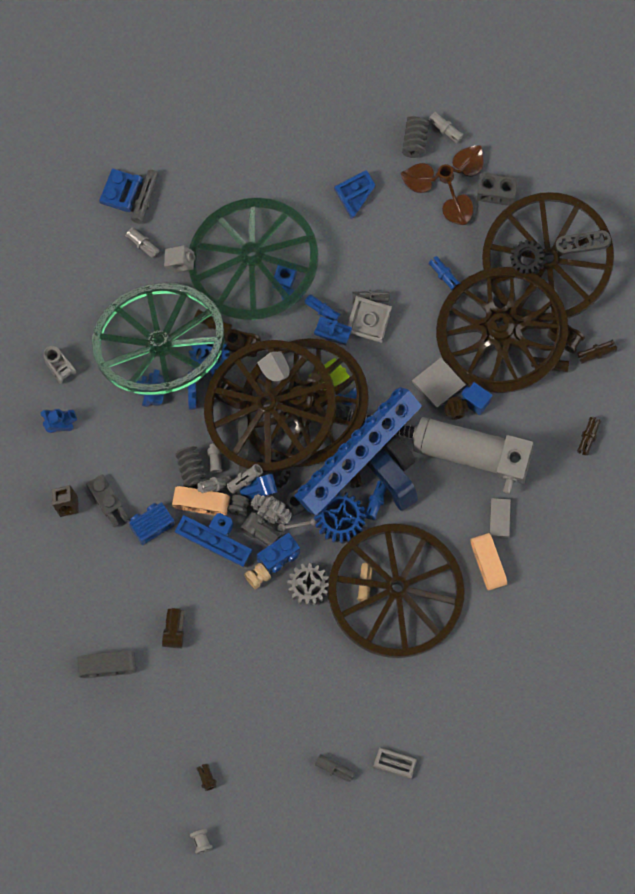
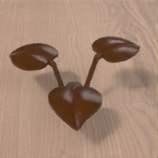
M471 146L459 151L453 158V166L451 167L448 164L440 166L435 177L432 167L425 163L413 165L401 172V177L406 186L417 193L430 191L432 182L440 178L442 183L448 184L453 199H449L444 203L442 208L443 214L452 223L466 225L473 215V203L464 194L456 198L451 183L454 179L453 172H463L466 176L477 175L482 170L484 164L482 146Z

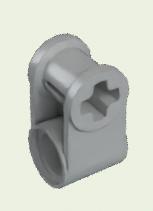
M49 346L44 350L45 364L60 384L71 374H76L73 365L57 347ZM51 354L57 355V358L54 360L48 359V356Z

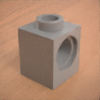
M183 245L165 249L164 267L177 273L194 268V251Z

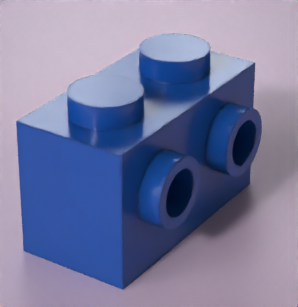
M287 533L257 554V561L264 565L269 574L276 573L287 562H293L299 557L300 547L290 533Z

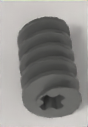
M416 116L407 117L402 149L403 155L416 158L420 154L425 153L426 141L424 140H427L426 133H428V128L426 127L429 126L428 121Z
M191 446L177 451L176 458L180 466L179 470L182 473L181 478L184 480V487L197 489L199 482L207 480H201L206 477V474L200 473V471L204 470V466H198V464L202 463V459H196V457L200 456V452H194L197 446Z

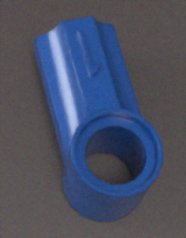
M273 474L258 477L249 486H244L240 489L241 496L250 500L257 494L268 496L278 493Z

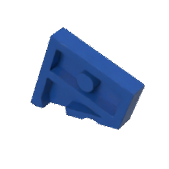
M365 170L336 185L334 190L352 219L376 185L368 171Z

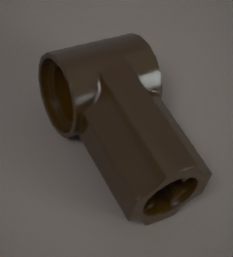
M178 608L168 609L166 628L163 630L162 647L182 649L184 610Z

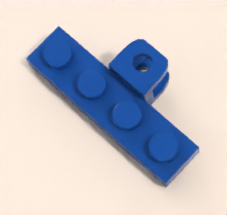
M217 513L214 516L209 527L183 515L175 530L176 534L243 568L253 551L228 537L232 531L233 522L231 518L221 513ZM222 522L226 523L224 526H219Z

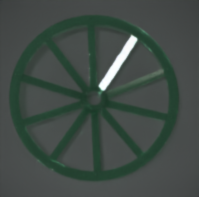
M267 198L241 199L217 209L199 226L189 249L194 251L195 255L194 268L189 270V274L198 295L208 306L217 312L236 319H264L287 310L307 292L317 272L318 246L309 223L292 207ZM250 208L249 242L246 243L223 217L233 212ZM256 208H267L281 212L280 217L255 243ZM288 216L301 227L306 235L262 247ZM219 222L242 248L201 242L209 229ZM309 242L310 245L309 267L264 254ZM198 249L239 255L201 274H197L196 261ZM252 252L255 253L253 256H248ZM262 260L305 273L306 275L298 288L291 295H288L263 264ZM242 262L218 300L214 299L202 286L201 280ZM249 266L250 310L236 309L224 305L223 303L246 267ZM255 266L260 268L284 300L266 308H256Z
M175 283L150 284L123 294L105 309L94 328L92 350L101 373L117 387L143 395L166 394L195 383L214 366L224 345V324L216 305L202 292L189 286ZM164 293L180 295L164 330L160 331L153 295ZM147 296L154 332L150 333L122 308L137 299ZM186 297L199 302L207 309L169 335ZM118 313L149 340L104 334V330L111 318ZM212 315L216 324L215 337L175 340ZM101 340L146 346L108 361H104L101 354ZM214 344L209 355L201 364L171 348ZM150 353L130 380L120 377L109 368ZM170 354L195 370L179 379L170 381L165 356ZM156 356L160 357L164 383H137Z

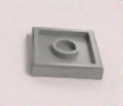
M356 296L348 326L352 327L351 334L382 343L392 306Z
M439 358L412 380L415 387L436 410L466 386L442 358Z

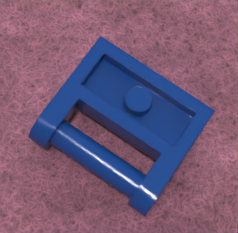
M112 168L100 197V204L131 212L133 207L131 204L139 185L142 184L143 178L139 175L128 174ZM127 183H132L125 202H120Z

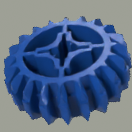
M339 492L336 497L314 516V520L317 521L315 527L321 528L319 534L326 533V540L331 536L333 543H335L336 538L339 539L340 543H343V538H346L349 542L351 540L350 536L355 537L357 532L361 533L363 531L361 527L366 524L364 521L366 514L363 513L365 508L359 507L361 501L354 502V495L348 498L347 492H345L344 496H341V492ZM334 505H340L338 509H330V511L328 510L330 507ZM346 506L353 510L356 518L346 512ZM343 510V513H342L343 517L341 518V520L339 521V524H338V519H337V517H339V515L341 514V511ZM324 517L334 523V529L326 523ZM351 524H353L350 528L346 530H340L341 527L344 525L350 526Z

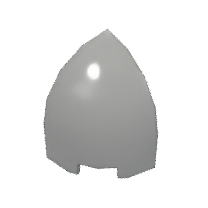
M270 352L257 362L263 374L272 381H281L289 376V366L282 352Z

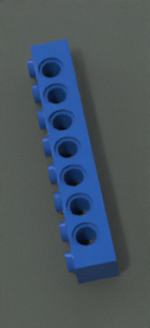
M400 387L394 390L391 397L382 403L372 416L365 420L364 425L354 431L351 438L346 443H343L332 457L325 461V465L320 470L314 472L311 479L298 489V492L294 495L295 498L308 512L316 516L422 407L419 401L408 389ZM346 460L345 465L342 467L343 461ZM319 487V492L315 494L316 489Z

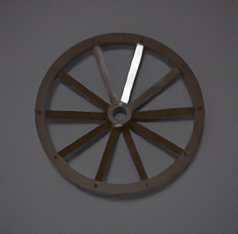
M554 192L532 194L509 205L492 223L483 246V269L491 268V250L511 254V250H514V248L493 244L498 230L507 219L529 242L532 240L537 244L536 240L516 220L513 214L528 205L539 203L545 247L543 251L545 256L551 255L554 259L550 263H543V269L540 268V272L536 273V275L542 277L547 270L548 284L555 290L554 269L584 299L578 305L566 310L568 319L588 309L606 289L614 266L612 238L610 246L606 248V264L560 258L566 254L557 252L556 241L552 248H550L545 202H561L574 206L556 241L559 237L566 235L579 209L595 222L599 228L598 231H606L609 235L610 232L601 216L591 206L578 198ZM583 238L579 240L578 245L581 247L589 243V240ZM525 252L521 256L535 260V255L532 252ZM558 264L604 270L595 290L588 295ZM510 277L491 278L493 294L501 304L506 306L509 299L502 293L497 284L510 279ZM530 284L526 289L525 293L534 285ZM525 301L518 309L517 315L525 317L534 312L522 308L526 303ZM551 305V313H544L535 321L553 322L557 320L553 306Z
M282 340L255 342L231 354L214 373L205 395V424L215 446L235 464L246 469L258 464L263 472L286 470L312 456L328 437L336 415V391L326 367L306 348ZM275 349L290 351L302 356L290 370L289 376L282 380L272 392V380L266 377L265 391L263 392L241 361L253 353L268 350L269 354L270 352H275ZM307 360L317 368L324 383L278 396ZM236 364L258 396L255 397L218 387L226 373ZM326 389L327 412L325 418L280 404V402ZM216 394L256 403L214 422L213 406ZM267 400H271V404L264 407V403ZM281 410L323 425L314 440L304 448L277 411ZM258 411L233 451L228 449L221 440L216 428ZM264 415L265 463L250 461L238 456ZM271 415L274 416L299 450L298 454L278 462H272Z
M405 524L378 525L353 537L337 555L328 581L329 604L340 629L362 649L389 658L416 656L439 645L455 627L464 603L463 576L459 564L451 551L429 532ZM391 533L406 534L421 539L401 576L398 574ZM385 534L392 577L360 549L358 545L371 537ZM426 542L435 548L447 562L443 566L406 580ZM353 550L386 582L338 576L343 561ZM451 569L455 582L456 599L409 586ZM337 582L386 590L341 612L336 586ZM398 584L402 587V591L397 592L392 586ZM408 594L454 605L452 615L446 626L440 631ZM389 596L367 639L355 632L344 618ZM402 598L436 635L435 637L421 645L408 648ZM394 600H396L401 649L382 647L372 643Z

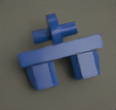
M320 316L314 335L346 346L352 327L341 324L337 320L333 321Z
M154 369L153 373H150L148 377L142 376L141 381H135L134 386L139 389L138 394L144 395L142 406L148 407L150 404L159 406L162 404L164 395L155 392L156 387L164 389L168 378L159 375L160 370Z
M60 409L40 412L41 416L45 419L43 426L49 433H54L57 430L71 431L74 429L72 423L77 421L74 410L61 411Z

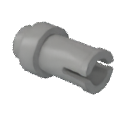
M214 443L210 444V448L207 449L208 456H210V472L220 473L222 472L221 456L223 454Z

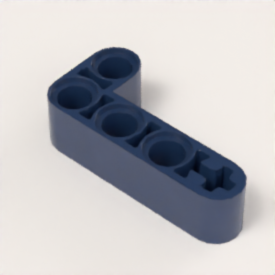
M381 448L367 465L391 492L393 501L398 509L404 511L418 501L415 486L388 453Z

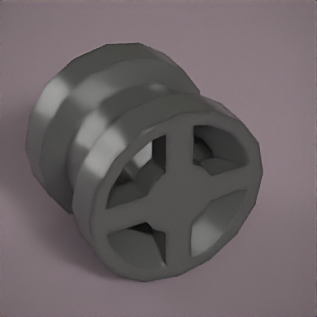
M233 495V503L229 506L228 511L237 516L245 517L247 515L246 509L250 506L251 500L241 495Z

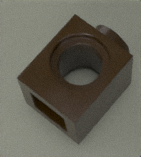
M71 485L52 489V506L60 517L79 513L78 496Z

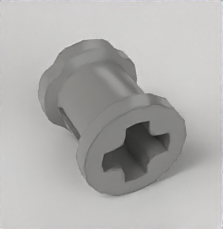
M207 829L198 830L190 834V837L194 840L196 846L195 853L197 855L213 849L206 835L208 833Z

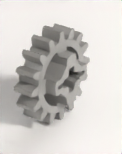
M257 494L251 501L253 509L258 511L257 514L270 523L287 524L291 518L292 513L289 512V509L284 508L285 504L273 496L268 495L265 497L264 495Z
M309 563L308 567L305 568L304 564H301L300 570L295 567V574L290 573L289 578L292 580H289L287 585L292 587L288 589V592L294 593L292 599L298 598V604L305 601L306 606L309 605V602L316 605L317 599L322 602V595H328V591L325 589H328L329 586L326 583L329 581V576L324 577L325 570L319 571V565L312 568V564ZM305 573H306V575L303 576L302 578H298V577L301 576L302 574H305ZM313 574L318 576L320 580L316 579ZM308 578H310V582H311V586H310V588H309V591H307V587H306V584H307V582H308ZM298 590H301L304 595L300 594ZM315 591H319L316 595L311 596Z

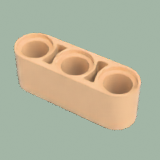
M177 486L174 491L172 507L178 510L214 516L217 513L227 516L230 496L213 491L201 493L195 488Z
M490 533L471 538V546L487 590L490 591L506 586V575Z

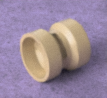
M262 563L255 565V569L244 573L246 580L255 590L260 587L263 581L267 582L271 579L269 572Z

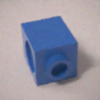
M279 261L272 280V288L281 291L283 289H292L297 275V267L291 262L285 261L283 263ZM287 273L290 277L282 278L281 274Z
M475 382L470 387L467 386L461 394L463 396L462 401L466 400L468 408L479 416L492 399V394Z

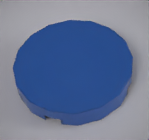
M188 372L189 410L196 409V372Z

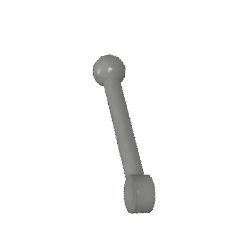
M312 518L310 521L301 523L279 524L278 531L284 532L285 529L305 525L315 526L317 521Z

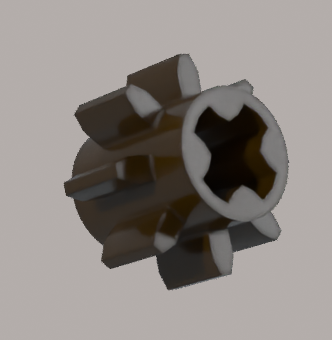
M461 397L448 399L444 408L446 416L451 415L452 420L465 417V412H468L467 409H469L467 401H461Z

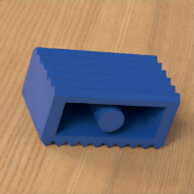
M162 502L158 505L157 503L151 504L145 513L134 515L129 522V527L141 545L148 543L175 525L174 519Z

